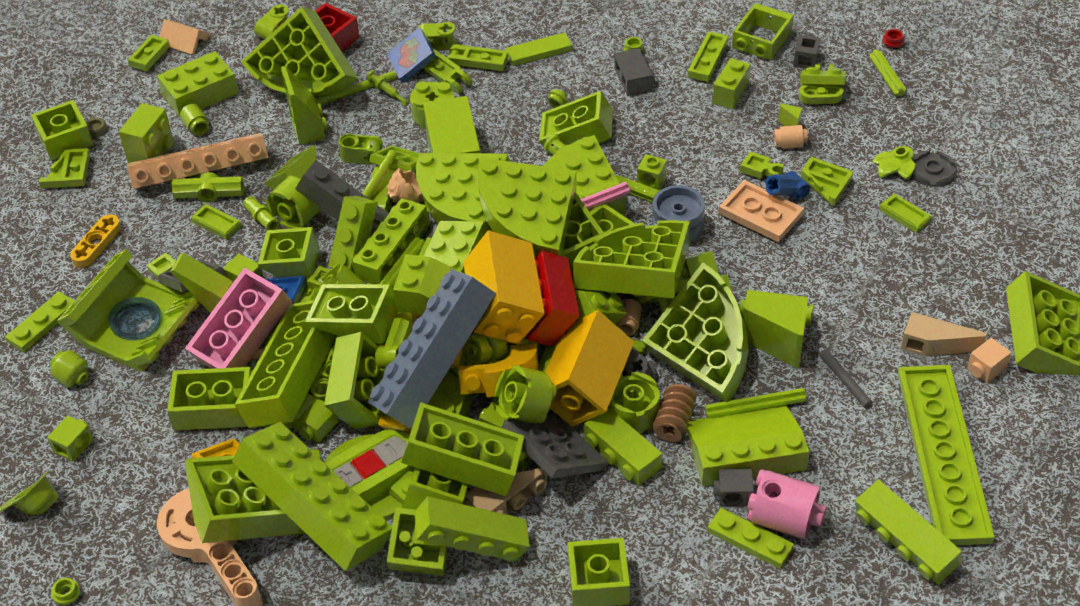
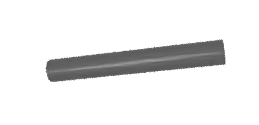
M827 349L822 350L819 356L864 408L871 406L873 401Z

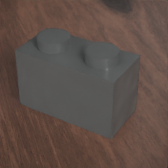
M640 49L614 53V69L626 95L630 96L652 91L655 75L653 70L649 69L647 57L642 55Z

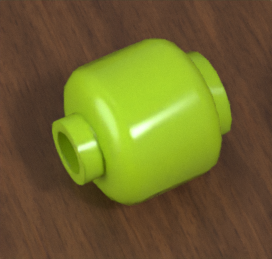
M72 350L60 351L50 361L51 376L65 387H73L76 384L82 385L89 376L87 373L88 362Z

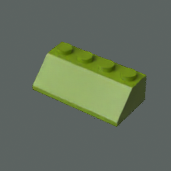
M420 402L401 463L507 496L516 474L524 435Z

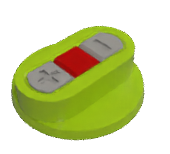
M388 429L376 434L362 435L350 439L335 448L324 461L333 472L386 521L394 518L395 507L402 508L403 505L389 493L390 487L408 471L414 472L415 469L413 466L401 463L410 434L397 429Z

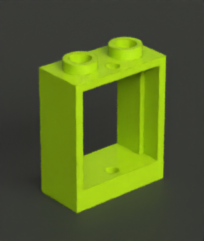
M754 3L733 31L732 48L772 60L792 32L794 15ZM754 26L777 32L772 41L750 35L749 33Z

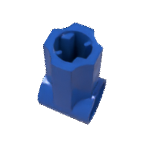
M790 171L785 175L775 174L768 176L765 181L767 193L776 196H791L795 201H799L801 197H807L811 189L810 185L795 171Z

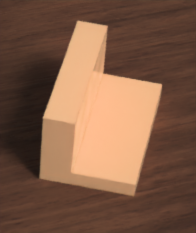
M164 19L159 37L168 39L171 48L194 55L198 40L207 41L210 33Z

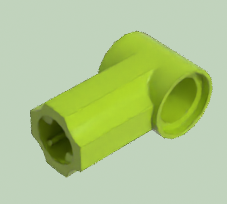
M394 318L385 346L378 347L375 353V361L379 368L386 369L398 355L401 343L408 339L413 331V324L410 321Z

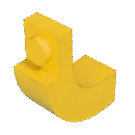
M537 344L511 345V354L506 359L496 363L458 366L460 394L486 393L487 397H495V387L504 370H510L514 365L538 370Z

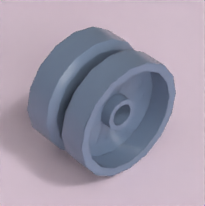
M675 185L661 189L654 196L652 202V225H657V221L664 220L690 221L689 243L696 241L702 235L705 202L703 196L697 190L688 186Z

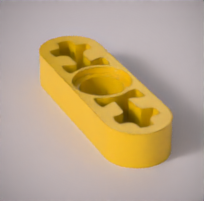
M110 214L101 217L74 247L70 256L75 267L86 268L90 266L121 230L117 216ZM95 239H102V241L97 244H91V242Z

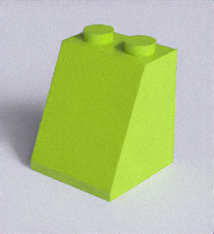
M747 290L746 300L741 299L740 310L744 315L743 318L748 332V344L793 367L799 368L808 297Z

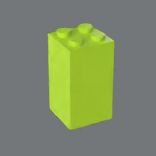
M468 96L423 102L426 135L430 153H480Z

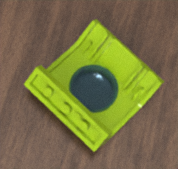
M125 249L112 257L57 322L83 347L143 372L149 364L157 359L160 350L173 339V334L186 323L187 317L201 303L189 290L179 292L143 276L129 262L133 255ZM148 319L154 320V323L148 329L136 333L140 323Z

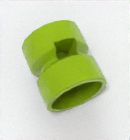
M472 332L464 344L461 360L467 366L482 365L491 360H499L506 354L507 341Z

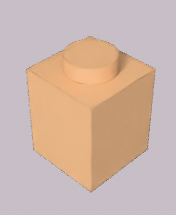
M990 338L971 352L967 369L970 370L973 376L988 383L1008 367L1011 351L993 338Z

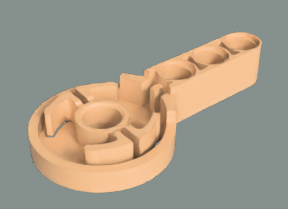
M189 488L170 498L160 510L157 518V530L163 545L173 554L191 558L193 563H208L235 606H262L263 602L257 583L233 548L238 540L202 543L196 526H192L194 519Z

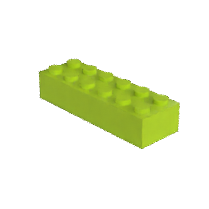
M315 300L290 304L234 405L249 428L294 421L337 336L306 325L305 320Z
M281 422L241 440L232 463L342 569L347 571L383 549L392 531V526Z

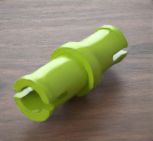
M249 196L244 200L243 207L252 214L255 222L261 223L266 230H277L279 228L280 222L270 214L265 205H261L253 196Z

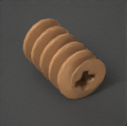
M674 384L667 387L664 391L661 404L653 422L654 433L660 439L668 442H677L682 439V434L687 430L689 418L692 415L694 403L697 399V395L692 388L686 385Z

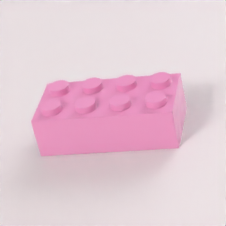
M244 268L185 349L197 361L210 369L245 367L292 301L283 289Z

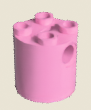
M761 469L759 471L756 481L758 486L756 494H751L747 509H749L748 521L803 540L807 538L811 525L822 526L827 506L818 503L821 486L769 470Z

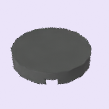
M923 151L917 153L912 159L916 167L911 176L923 185L942 187L949 184L955 178L956 163L949 155L943 152L936 151V153H930V151Z

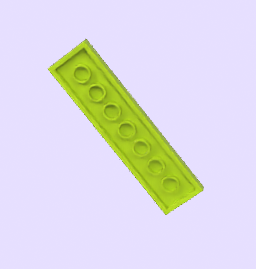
M951 366L899 367L897 374L932 526L954 545L993 544L995 536Z

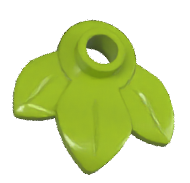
M899 146L892 151L882 152L872 161L874 164L879 165L878 173L880 178L898 172L902 178L908 179L916 167L912 160L914 157L913 150L907 146Z

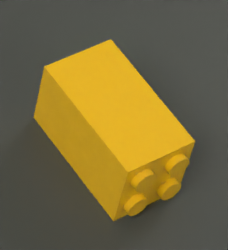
M488 230L463 262L466 275L475 278L496 293L474 328L473 333L519 344L545 314L533 245L530 242Z
M599 310L572 324L558 341L545 371L551 383L555 384L557 388V393L551 401L550 409L572 427L607 411L634 344L631 338Z

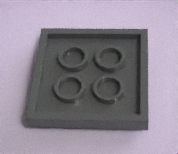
M557 414L547 415L543 423H527L507 419L501 427L502 429L524 435L521 449L526 452L525 454L529 459L535 461L543 469L545 475L551 478L604 471L608 464V461Z

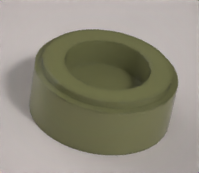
M96 117L86 121L91 137H99L106 133L107 124L104 119Z

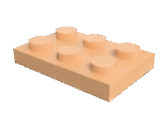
M743 180L719 206L718 213L772 240L780 242L804 215V208L780 196L770 195L765 189Z

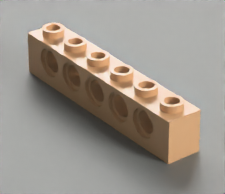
M262 133L127 163V169L132 188L135 189L268 158L264 137Z

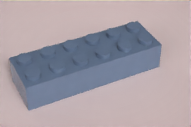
M453 269L442 278L440 288L428 300L425 312L413 324V331L408 339L401 343L398 355L386 367L383 379L373 388L368 403L412 429L420 402L428 404L496 294L475 278Z

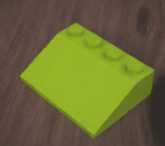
M1024 271L1006 287L1016 365L1035 373L1080 375V295Z
M787 406L715 418L689 420L686 431L702 486L713 485V480H718L719 469H752V478H757L761 469L778 474L807 470L809 449L802 429Z
M235 455L188 458L185 460L193 519L202 543L305 533L232 463Z

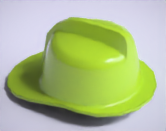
M49 470L34 484L4 503L0 507V511L11 505L29 515H38L47 511L59 497L53 485L46 477Z

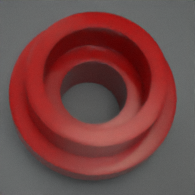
M890 29L883 36V43L887 47L898 48L904 44L905 39L900 30Z

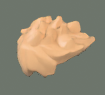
M397 169L389 180L387 196H390L394 203H398L403 198L421 204L424 200L415 179V173L411 170L404 172L402 169Z

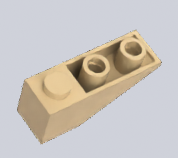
M912 312L903 334L901 349L923 356L971 353L985 343L987 333Z
M542 468L516 473L507 496L475 487L465 494L464 503L467 506L507 515L514 509L518 510L523 507L526 500L534 494L538 495L543 492L547 485V475L544 474Z

